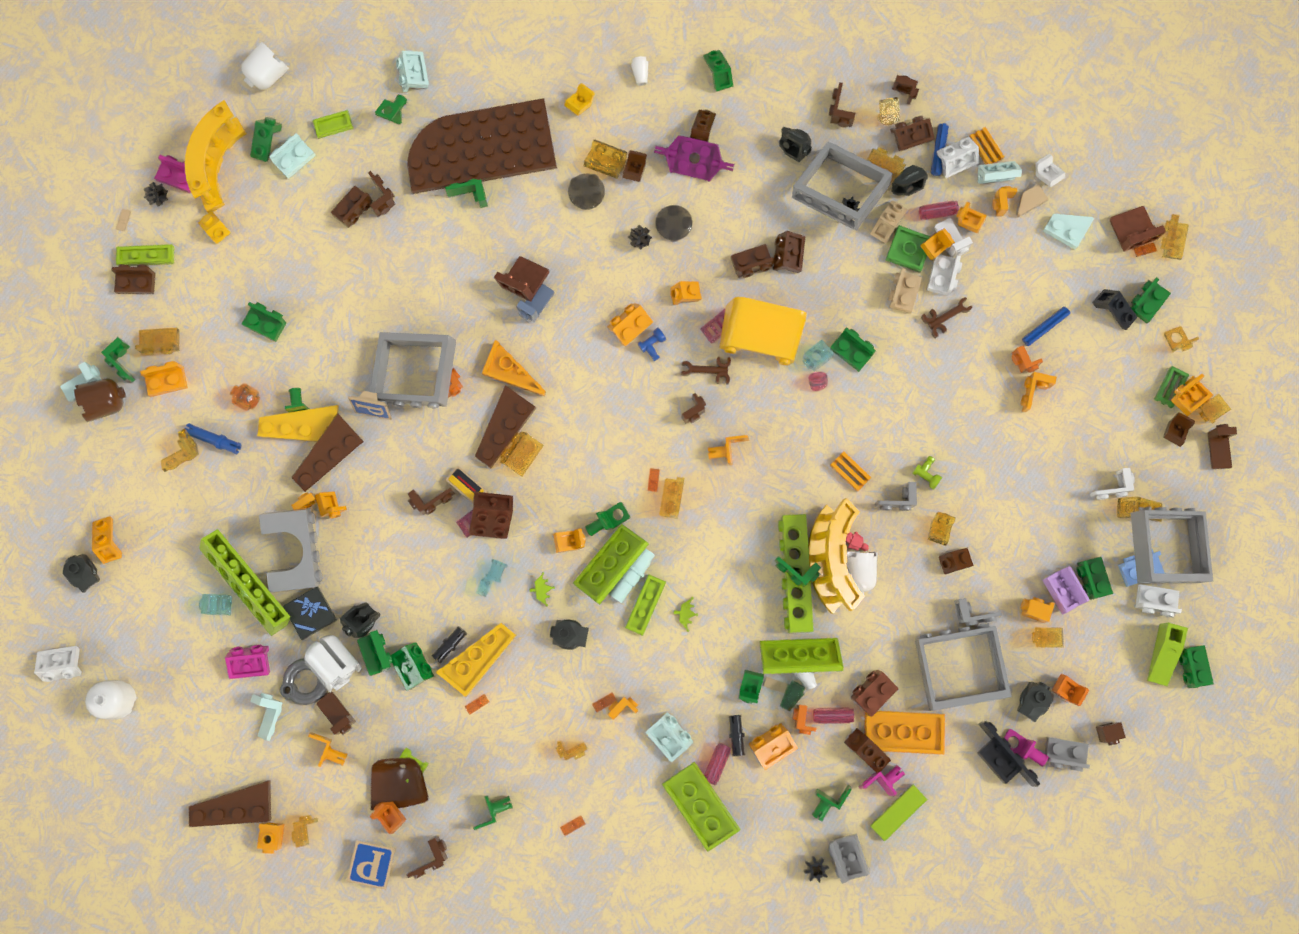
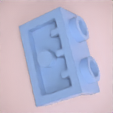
M1152 549L1154 573L1165 574L1158 557L1162 555L1161 551L1154 553ZM1135 555L1124 558V563L1118 564L1126 587L1138 583Z

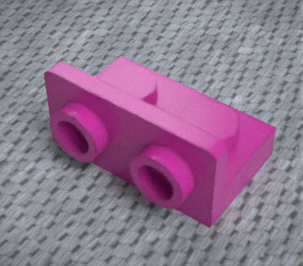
M159 155L158 159L161 161V164L154 179L190 193L185 174V161L182 163L170 155L166 157Z
M257 644L249 648L238 646L229 650L225 657L229 679L269 675L270 667L267 657L269 646Z

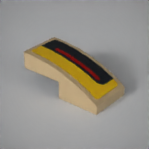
M459 466L446 478V481L472 504L474 491L488 493L484 487Z

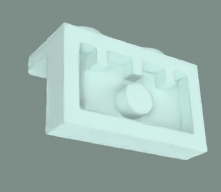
M401 51L396 59V68L399 69V84L402 86L403 92H407L409 88H427L429 82L423 52Z
M296 133L290 136L280 148H276L269 158L289 179L316 155Z
M1015 161L978 165L979 184L1014 180L1015 177H1021L1022 169Z
M668 712L645 732L671 763L693 743L690 734L683 730L678 724L677 719Z

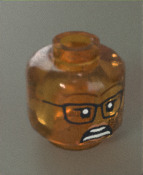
M242 383L239 386L235 385L230 392L232 404L244 411L253 410L261 398L259 397V391L247 383Z

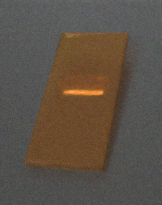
M1154 243L1133 248L1136 257L1157 251Z
M650 468L648 491L657 492L660 469Z
M612 692L592 705L595 711L599 712L611 705L616 698Z
M483 694L466 705L465 708L469 715L488 704L489 700Z
M579 816L560 828L564 836L584 826L585 822L582 816Z

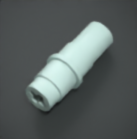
M645 549L610 591L609 595L622 603L640 578L645 576L644 573L655 555L648 549Z

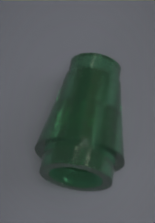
M792 680L790 684H787L780 706L787 711H791L804 696L806 688Z

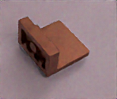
M1144 206L1118 214L1109 219L1123 252L1158 240L1166 233L1163 225L1159 227L1153 226Z
M519 256L509 273L502 274L497 272L494 279L501 288L531 302L550 271L535 262Z
M474 491L469 535L507 539L513 514V496Z

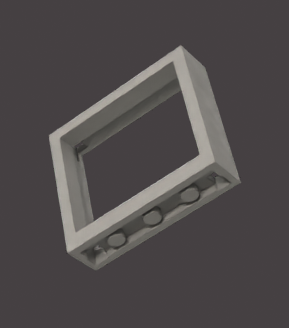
M827 142L793 186L792 198L857 231L890 186L893 173L852 152L840 148L838 145ZM827 157L878 182V185L858 212L806 186Z
M380 332L370 392L377 393V400L385 402L386 405L391 403L397 407H404L405 404H408L414 408H422V405H425L432 409H436L439 406L447 407L456 340L449 335ZM390 345L441 347L434 396L383 393Z
M1140 507L1139 511L1131 513L1138 583L1213 582L1206 511H1195V508H1187L1182 511V508H1170L1168 511L1167 507L1154 508V510H1151V507ZM1149 519L1187 520L1193 574L1154 573Z
M989 623L977 625L978 629L971 630L970 627L958 628V633L951 634V630L939 632L940 636L932 637V634L929 633L920 635V639L915 640L929 711L1011 697L996 626L990 627ZM987 634L999 690L935 701L924 645Z

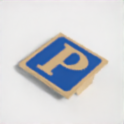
M363 391L359 397L348 396L355 413L392 420L385 402L377 400V393Z
M356 840L347 882L386 890L395 848Z

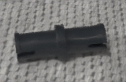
M457 626L454 632L443 640V644L432 654V657L435 660L437 659V662L442 663L451 651L457 649L456 646L467 635V632L464 629L462 630L460 626Z
M741 715L729 716L731 732L729 738H731L732 756H744L743 737H745V733L742 732Z

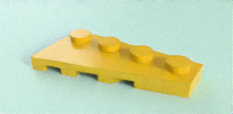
M334 405L259 417L257 436L317 442L339 411V406Z
M500 623L473 645L465 649L464 652L436 671V673L463 696L467 697L517 635Z

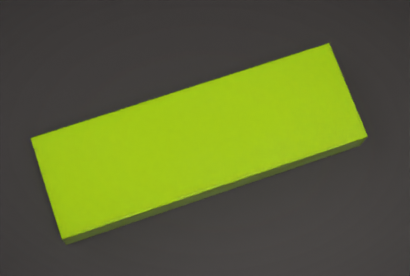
M168 244L116 247V265L174 264V246Z
M648 574L626 624V629L642 636L644 635L666 581Z
M912 784L870 827L883 841H886L928 799Z

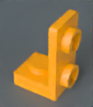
M1033 372L1029 377H1026L1024 383L1026 393L1021 399L1022 412H1027L1031 409L1035 385L1039 389L1046 390L1056 384V376Z
M111 516L92 523V551L103 564L122 558L121 550L113 542V519Z

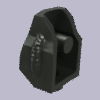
M787 127L781 129L782 136L779 140V146L785 155L801 162L812 150V140L808 133L803 130Z
M915 165L905 168L893 181L892 193L898 196H910L924 189L928 174L923 168Z
M73 555L65 561L63 575L72 586L78 587L82 593H85L92 585L100 581L97 575V568L87 555Z
M367 602L353 606L340 617V623L343 626L342 630L349 637H364L372 629L375 621L380 617V613L373 610Z
M557 620L556 625L551 627L550 637L553 638V645L573 650L578 647H586L589 628L582 627L576 620Z
M1030 681L1020 695V704L1017 711L1033 722H1036L1039 716L1044 715L1053 702L1054 695L1049 691L1050 687L1042 682L1037 684Z

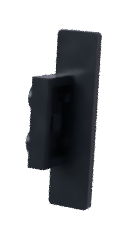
M981 721L978 725L991 740L977 753L1002 783L1007 784L1014 776L1020 773L1032 787H1038L1040 782L1037 780V774L1031 769L1028 770L1023 764L1025 762L1023 758L1010 749V743L997 734L998 730L991 722Z

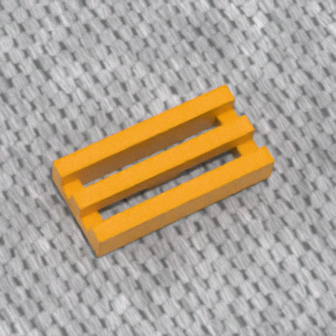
M986 127L969 136L979 146V155L985 164L997 163L1004 159L1005 156ZM977 137L979 138L980 142L982 143L983 148L981 147V145L979 144L978 140L976 139ZM985 151L988 152V154H989V156L991 157L992 161H990V159H989L988 156L986 155Z
M844 451L830 464L857 492L872 478ZM842 458H844V459H845L860 475H862L865 479L863 480L858 474H856V473L842 460ZM839 463L860 483L859 486L836 464Z

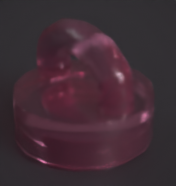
M814 372L808 377L810 388L813 391H821L828 384V377L824 372Z

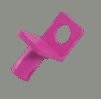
M1012 729L1007 731L1004 736L1007 741L1011 736H1015L1019 742L1017 747H1010L1014 753L1019 754L1023 759L1030 758L1041 767L1045 765L1048 756L1034 747L1036 744L1034 740H1028Z
M895 765L885 776L881 772L873 773L858 787L859 789H865L877 780L889 796H895L897 792L892 785L903 777L905 773L903 771L900 772L901 768Z

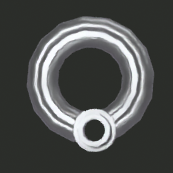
M304 658L296 660L288 666L283 675L280 693L283 697L289 698L296 704L309 705L316 703L325 695L327 689L317 678V686L313 691L309 693L299 692L297 685L294 683L295 677L300 671L310 670V668L305 664ZM288 686L291 689L289 694L285 692V688Z

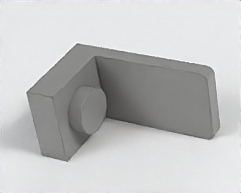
M908 482L902 488V498L905 501H877L875 507H880V510L883 511L892 510V507L899 508L900 511H910L911 508L917 505L916 482Z
M966 598L954 601L959 624L965 623L966 626L978 624L977 620L984 619L985 623L997 621L996 617L1002 616L1001 612L970 617V613H972L970 602H967Z

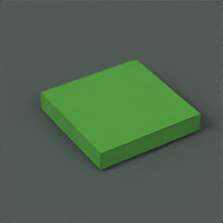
M898 225L885 260L920 273L927 257L920 245L931 236Z

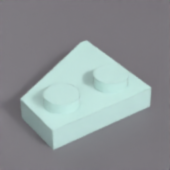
M1053 214L1043 232L1076 249L1094 218Z

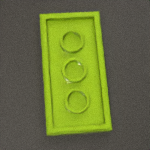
M621 524L573 584L600 605L649 543Z
M838 638L760 641L763 674L843 671Z
M695 761L662 783L707 852L741 830Z

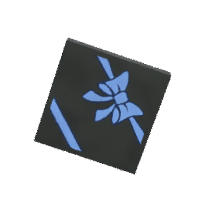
M318 586L283 606L284 610L289 614L290 621L301 640L308 638L337 620Z

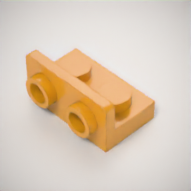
M175 361L166 362L163 366L159 367L149 366L146 370L140 371L141 376L145 378L147 393L150 397L188 388L184 367Z
M782 723L772 726L769 731L755 737L748 744L764 770L798 749Z

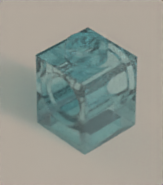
M820 340L804 353L802 357L804 359L803 363L808 369H812L815 372L832 359L834 353L823 340ZM812 354H819L821 360H814Z
M202 594L199 602L201 614L231 616L232 596Z

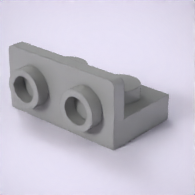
M1047 737L1045 755L1048 756L1047 762H1051L1050 766L1063 768L1064 764L1070 765V770L1083 772V768H1090V765L1087 764L1089 744Z

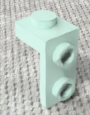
M86 362L81 363L78 366L82 373L60 386L68 401L72 402L75 400V385L101 379L99 376L100 372L95 365L91 366Z
M261 692V695L253 694L250 702L267 707L258 737L270 741L271 736L275 732V724L278 716L281 714L283 702L273 699V695Z

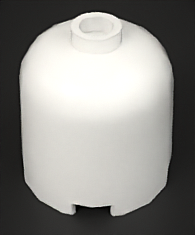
M262 41L243 61L241 70L246 77L244 81L251 88L256 86L259 89L265 90L271 87L289 68L278 57L273 58L274 53Z
M847 552L848 562L846 565L848 573L852 575L855 584L864 595V592L870 591L876 586L878 552Z
M102 681L89 689L86 694L85 704L89 713L96 718L118 720L125 718L132 712L134 701H136V694L133 687L124 681Z

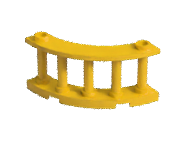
M225 100L215 105L199 121L191 134L185 154V174L189 189L194 199L199 196L201 197L208 214L225 205L217 181L223 162V155L227 149H230L235 142L247 134L238 118L234 117Z
M847 498L840 502L835 512L827 504L823 507L813 524L808 543L810 567L815 562L821 567L818 571L820 576L812 583L819 599L831 614L835 612L841 603L849 611H853L865 597L855 584L852 575H849L846 565L848 562L847 545H845L846 536L849 534L855 518L860 513Z

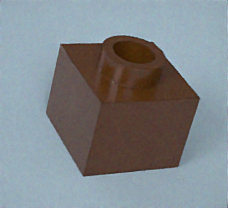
M1111 722L1096 726L1100 742L1108 743V746L1119 744L1120 739L1126 738L1121 722Z

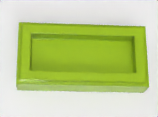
M348 110L313 119L318 139L354 129Z

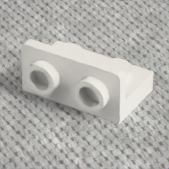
M970 137L937 151V155L942 160V174L945 178L979 164V146Z
M940 254L934 259L927 291L949 296L952 290H956L958 284L956 275L960 273L962 268L961 256L957 255L956 258Z
M1140 584L1137 588L1135 608L1142 609L1143 613L1154 614L1156 611L1162 612V616L1174 617L1175 614H1181L1182 609H1178L1180 591Z
M77 646L37 652L34 673L45 682L81 676L82 671L77 667L80 649Z

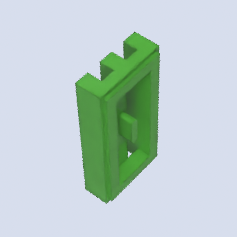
M1171 366L1154 400L1160 401L1163 405H1168L1169 408H1173L1175 404L1168 400L1179 376L1181 375L1182 378L1178 387L1182 384L1185 385L1189 374ZM1175 372V375H1174V377H1173V379H1172V381H1171V383H1170V385H1169V387H1168V389H1167V391H1166V393H1165V396L1162 397V395H1163V393H1164V391H1165V389H1166V387H1167V385H1168V383H1169V381H1170V379H1171L1173 373Z

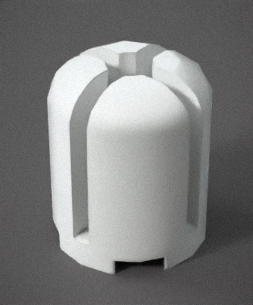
M333 635L324 636L319 639V642H314L304 656L305 664L330 693L333 688L337 691L350 681L349 678L352 676V673L355 670L359 673L362 668L340 640Z

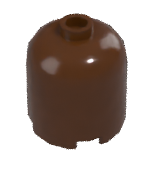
M109 378L75 385L76 389H74L77 405L83 407L85 413L82 416L87 422L119 412L124 404L123 398H126L124 388L119 387L114 380Z

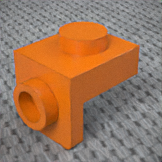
M1024 345L1012 352V360L1016 366L1018 365L1021 373L1028 371V373L1034 372L1039 369V365L1043 362L1042 358L1031 362Z
M454 368L451 373L450 383L452 385L449 387L448 398L456 396L461 392V388H463L458 380L460 375Z
M1060 674L1052 691L1066 702L1081 706L1089 689L1077 684L1067 675Z
M797 704V708L793 709L792 720H795V729H799L801 734L811 735V731L816 732L817 728L805 726L807 706Z
M393 801L380 802L374 807V812L370 815L372 820L378 819L389 834H394L407 820Z

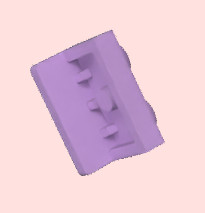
M1070 566L1042 580L1062 615L1089 601L1086 592Z

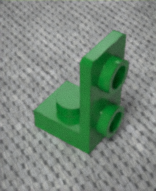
M713 50L704 54L703 58L712 72L716 92L733 87L731 67L720 50Z
M471 179L461 184L452 183L445 187L448 197L473 192L475 203L479 202L481 208L488 207L481 179Z
M117 337L101 352L106 357L104 361L110 367H115L118 370L116 373L124 381L128 379L134 382L136 379L117 361L119 357L126 354L130 346L124 340Z

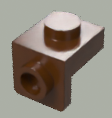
M897 75L892 90L908 94L909 97L906 104L910 105L912 99L916 100L919 92V89L916 88L918 81L910 79V77L905 75Z
M629 150L622 178L640 182L645 170L647 154Z
M696 393L692 395V400L696 406L682 413V419L685 424L696 422L701 418L700 415L705 413L706 403Z
M1178 412L1168 422L1163 438L1181 447L1185 443L1189 429L1195 424V420Z
M968 548L939 556V561L945 575L974 566Z

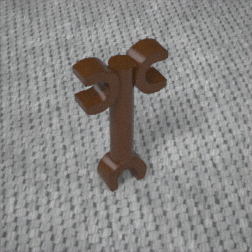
M966 297L962 298L956 307L937 317L934 309H931L929 312L932 318H927L925 314L921 316L922 321L927 323L930 329H932L931 334L935 339L939 336L936 329H940L943 334L947 331L946 326L942 324L943 322L960 312L967 313L972 309V305L967 308L963 306V303L967 300Z
M718 357L716 361L718 367L692 365L689 361H683L682 366H687L689 370L682 371L681 375L689 376L691 373L717 374L716 384H719V379L724 377L726 385H728L730 382L728 367L730 366L731 359L728 357L727 363L722 364L720 357Z

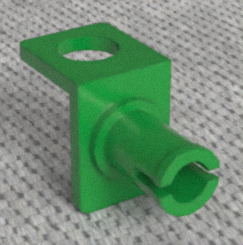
M400 94L396 96L393 102L384 99L375 111V115L400 125L402 123L401 110L406 105L407 99Z
M301 388L289 389L291 405L285 406V410L289 413L309 410L310 408L302 403Z
M619 502L606 511L597 512L598 519L586 525L585 528L588 534L593 536L602 529H614L631 517L624 504ZM616 509H620L623 512V517L620 520H616L613 516V512Z
M847 785L838 801L821 790L816 789V796L821 801L812 815L815 818L819 817L818 820L823 821L831 807L840 810L851 792V786Z
M484 796L492 820L474 826L473 829L477 830L495 823L497 813L512 809V803L503 805L511 801L510 797L507 796L492 802L489 801L488 796Z

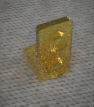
M185 428L178 432L179 440L177 442L181 450L161 460V467L164 472L173 470L179 464L193 460L199 455L197 444Z
M1141 497L1118 498L1117 517L1131 518V513L1139 511L1140 507H1151V510H1154V508L1162 507V503ZM1149 519L1155 522L1162 521V519Z

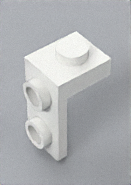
M951 218L934 226L936 232L945 228L955 241L952 246L946 249L950 257L962 256L969 251L973 243L970 237L962 239Z
M1122 468L1116 471L1119 488L1094 491L1090 493V498L1097 497V500L1108 499L1109 495H1116V498L1128 496L1129 492L1134 491L1133 484L1135 478L1131 469Z

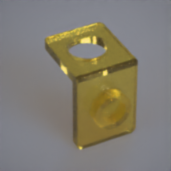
M1182 326L1164 333L1172 352L1180 349L1182 352L1193 347L1192 344L1199 340V337L1188 340ZM1172 334H1180L1181 342L1175 343L1171 338Z

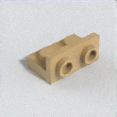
M902 268L900 273L896 272L893 283L896 286L894 290L891 289L888 300L891 302L889 307L911 314L922 277L906 273V269Z

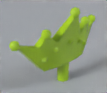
M542 572V575L535 581V588H530V592H536V599L547 607L548 604H546L545 599L550 598V595L546 593L551 589H555V587L545 584L548 582V579H543L544 572Z
M694 597L681 604L680 611L674 610V614L680 615L679 622L687 629V632H689L687 624H692L689 618L698 616V613L695 614L690 610V608H694V605L690 604Z

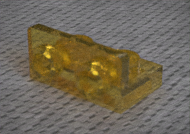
M878 147L877 150L873 148L867 160L893 173L891 183H893L906 167V164L903 163L905 159L897 155L891 157L887 155L888 151L881 147Z
M179 329L139 330V345H135V349L145 356H152L154 353L160 352L161 354L169 355L179 351Z
M521 431L512 438V445L509 449H505L501 454L502 459L500 463L523 477L544 445L528 433Z
M677 477L676 480L665 479L660 516L678 519L685 478Z

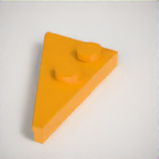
M495 340L482 374L545 397L546 391Z

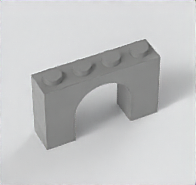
M311 508L260 514L261 534L291 533L299 539L303 547L302 560L296 567L271 570L266 573L269 591L278 592L313 588L320 585L322 572L318 569L320 555L319 551H316L315 543H317V533L313 530L315 516L311 512Z

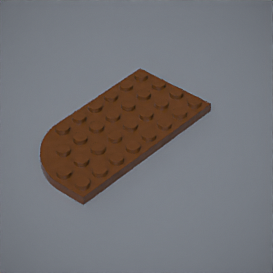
M544 98L446 115L429 123L413 141L408 155L407 166L412 193L417 194L445 189V187L452 183H466L471 179H481L484 182L557 169Z

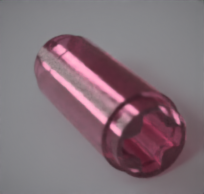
M952 200L920 206V219L927 220L955 215L959 210L958 202Z
M849 707L813 709L814 723L850 724L854 722V709Z
M718 743L715 747L704 774L708 782L713 785L719 782L731 753V747L722 743Z

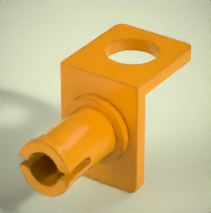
M748 435L725 437V446L708 447L709 459L726 457L728 464L733 465L731 443L749 441Z
M312 732L309 733L308 737L327 743L318 767H321L323 761L326 760L344 765V759H346L348 753L332 749L330 746L332 739Z

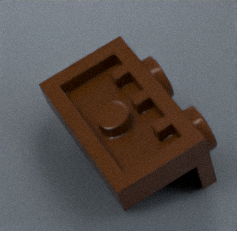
M923 115L912 118V122L907 124L906 121L897 123L895 128L890 129L891 133L895 135L899 151L935 140L930 118H923Z
M354 185L331 211V214L349 228L357 223L359 216L364 211L370 208L373 200L368 193H364Z
M790 231L777 235L775 239L776 249L773 257V270L785 269L795 273L802 272L806 236Z
M766 244L731 255L730 257L738 278L742 276L743 278L750 277L757 271L766 272L774 264V259L770 256Z
M121 264L119 267H112V272L115 273L114 292L116 294H154L156 273L149 266L137 265V267H130L129 265Z

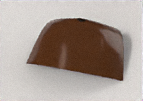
M381 759L372 765L371 810H374V807L380 802L393 801L397 808H404L425 803L429 800L422 770L415 759ZM386 761H397L396 763H385ZM403 764H404V765H406V767H405V768H401L400 765H403Z

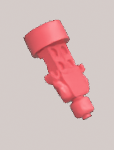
M849 532L847 534L845 542L848 544V549L851 548L856 551L861 549L864 552L869 550V545L863 543V537L858 532H854V534Z

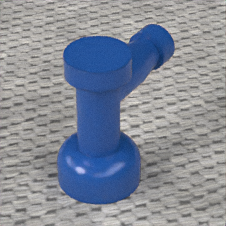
M659 327L653 331L654 335L643 342L637 343L643 353L647 351L653 361L658 360L660 356L657 355L652 345L657 341L662 343L666 340Z

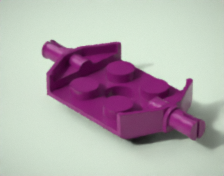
M678 135L669 147L664 148L656 145L655 149L658 150H654V153L665 155L670 173L682 174L707 180L708 182L711 181L719 170L725 169L733 172L734 168L731 167L735 165L722 160L719 144ZM692 153L699 154L700 161L698 163L690 161Z

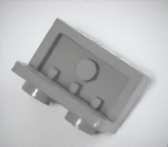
M857 834L837 838L829 843V854L831 858H834L835 872L837 877L840 878L841 883L870 874Z

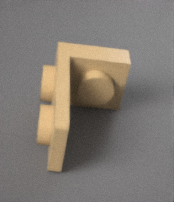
M891 201L879 217L870 234L886 244L894 229L907 212V209L900 203Z

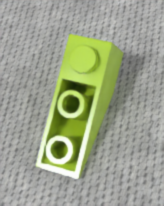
M1169 622L1159 624L1147 681L1168 686L1183 651L1188 628Z

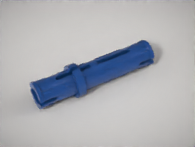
M190 423L186 425L189 429L184 428L185 435L212 444L219 450L224 449L234 454L239 453L236 449L241 450V443L227 439L225 435H217Z

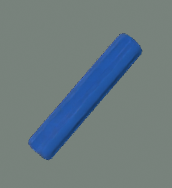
M946 123L939 124L937 128L931 174L933 176H940L942 174V160L937 155V151L946 147L949 129Z
M1065 306L1027 334L1022 341L1026 346H1030L1069 316L1070 310Z

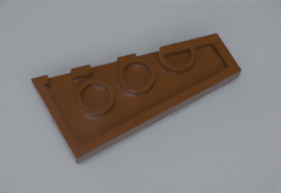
M505 385L475 457L489 468H492L535 411L536 407Z
M337 412L332 422L327 426L322 436L292 475V479L306 492L364 441Z
M271 780L189 806V827L270 822Z

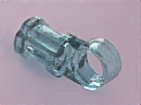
M492 559L490 570L481 579L476 594L486 597L493 581L501 583L502 580L500 578L504 569L508 567L507 564Z

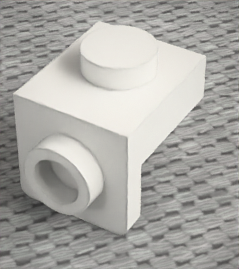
M1051 154L1036 162V177L1050 188L1065 178V172L1053 164V156Z

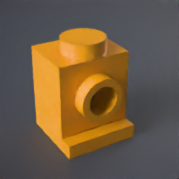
M1036 597L1029 600L1024 598L1021 603V615L1042 623L1049 622L1055 603L1048 602L1044 604V600Z
M260 823L257 849H262V853L274 854L275 850L281 849L285 824ZM267 835L271 837L270 843L266 842Z

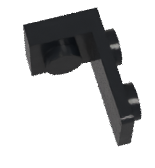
M1103 289L1092 302L1095 308L1109 309L1123 330H1127L1137 319L1136 314L1120 291Z

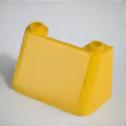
M735 297L726 305L719 349H723L726 353L735 354L736 351L743 349L775 356L780 365L789 366L795 360L807 313L802 310L755 299Z

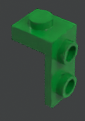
M265 117V119L255 121L250 157L264 162L269 161L273 133L280 132L282 129V124L277 123L276 119Z
M779 556L774 560L777 563L775 566L782 573L787 572L792 576L790 579L797 586L802 585L804 587L809 581L814 582L820 576L818 571L821 567L816 562L801 576Z

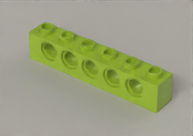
M806 514L783 515L781 520H778V530L782 532V540H779L780 551H783L784 557L782 560L793 569H797L800 575L803 576L810 568ZM789 531H795L798 534V538L791 540L788 537ZM796 550L799 553V558L796 560L790 558L789 551ZM785 572V578H782V590H786V598H783V609L787 610V617H784V628L788 629V634L814 632L811 581L804 587L802 585L797 586L790 579L791 575ZM797 588L801 591L799 599L792 596V589ZM794 608L802 610L803 615L801 618L793 616Z
M217 529L201 538L199 546L201 552L270 636L285 628L290 620L289 614L222 533Z

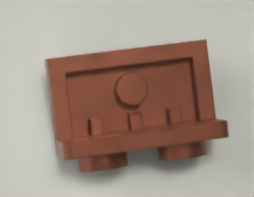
M879 670L869 673L866 677L867 680L862 685H858L850 697L870 717L899 689L884 672Z

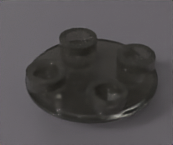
M580 174L571 179L568 195L576 207L588 210L597 207L603 201L605 188L596 174Z
M666 206L656 217L657 231L662 237L672 242H677L686 237L691 231L692 217L682 206Z

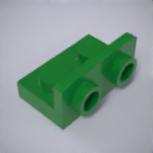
M1157 277L1152 281L1148 280L1141 288L1144 290L1141 295L1137 294L1131 301V304H1133L1132 310L1145 323L1151 321L1171 294L1157 283L1159 281Z
M249 302L250 310L244 318L242 325L276 342L287 324L282 318L283 315L275 310L272 312L267 311V307L261 303L256 302V304Z
M847 327L830 347L834 353L858 372H860L876 351L869 341L862 340L855 330L848 329Z
M1102 556L1077 563V574L1082 578L1083 589L1089 600L1113 594Z
M416 642L406 645L390 655L392 664L406 691L434 677L430 665L427 663L421 648Z
M1205 645L1183 648L1179 662L1183 666V680L1187 688L1214 685Z

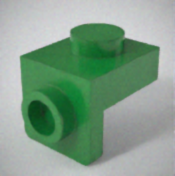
M745 670L739 690V699L745 703H758L764 674Z

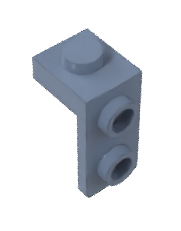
M542 284L531 302L520 300L517 304L518 314L525 320L529 319L535 322L554 295V291Z

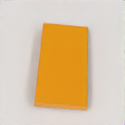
M877 711L870 717L865 712L864 734L882 751L945 755V714Z

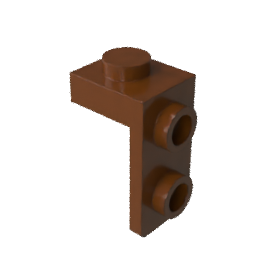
M839 82L838 88H834L832 99H835L834 105H830L828 116H832L830 123L837 124L843 128L852 127L856 113L838 109L843 83Z
M699 109L691 129L690 138L709 142L716 113Z
M369 171L368 174L371 180L383 194V196L370 204L373 212L379 217L387 214L390 208L396 205L393 200L395 196L389 188L385 189L382 184L384 182L378 174L374 175Z
M1228 424L1216 425L1215 429L1207 432L1211 468L1230 469L1232 468L1229 438L1237 435V427H1229Z
M448 488L426 504L414 489L407 494L410 497L408 502L414 510L417 508L422 515H429L437 509L436 506L440 503L445 504L449 502L455 493L451 488Z
M329 692L316 703L333 725L330 730L334 735H344L352 729L351 725L356 721L334 692Z
M858 728L844 742L875 772H881L891 761Z
M439 836L428 841L435 860L407 873V878L413 876L414 879H417L426 874L424 871L432 867L433 870L444 866L443 861L448 859L445 852L447 847L443 839L440 840Z

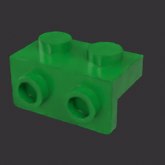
M378 630L370 632L368 636L359 638L357 643L369 676L389 670L392 659L389 652H385L383 647L386 644L383 634H379Z

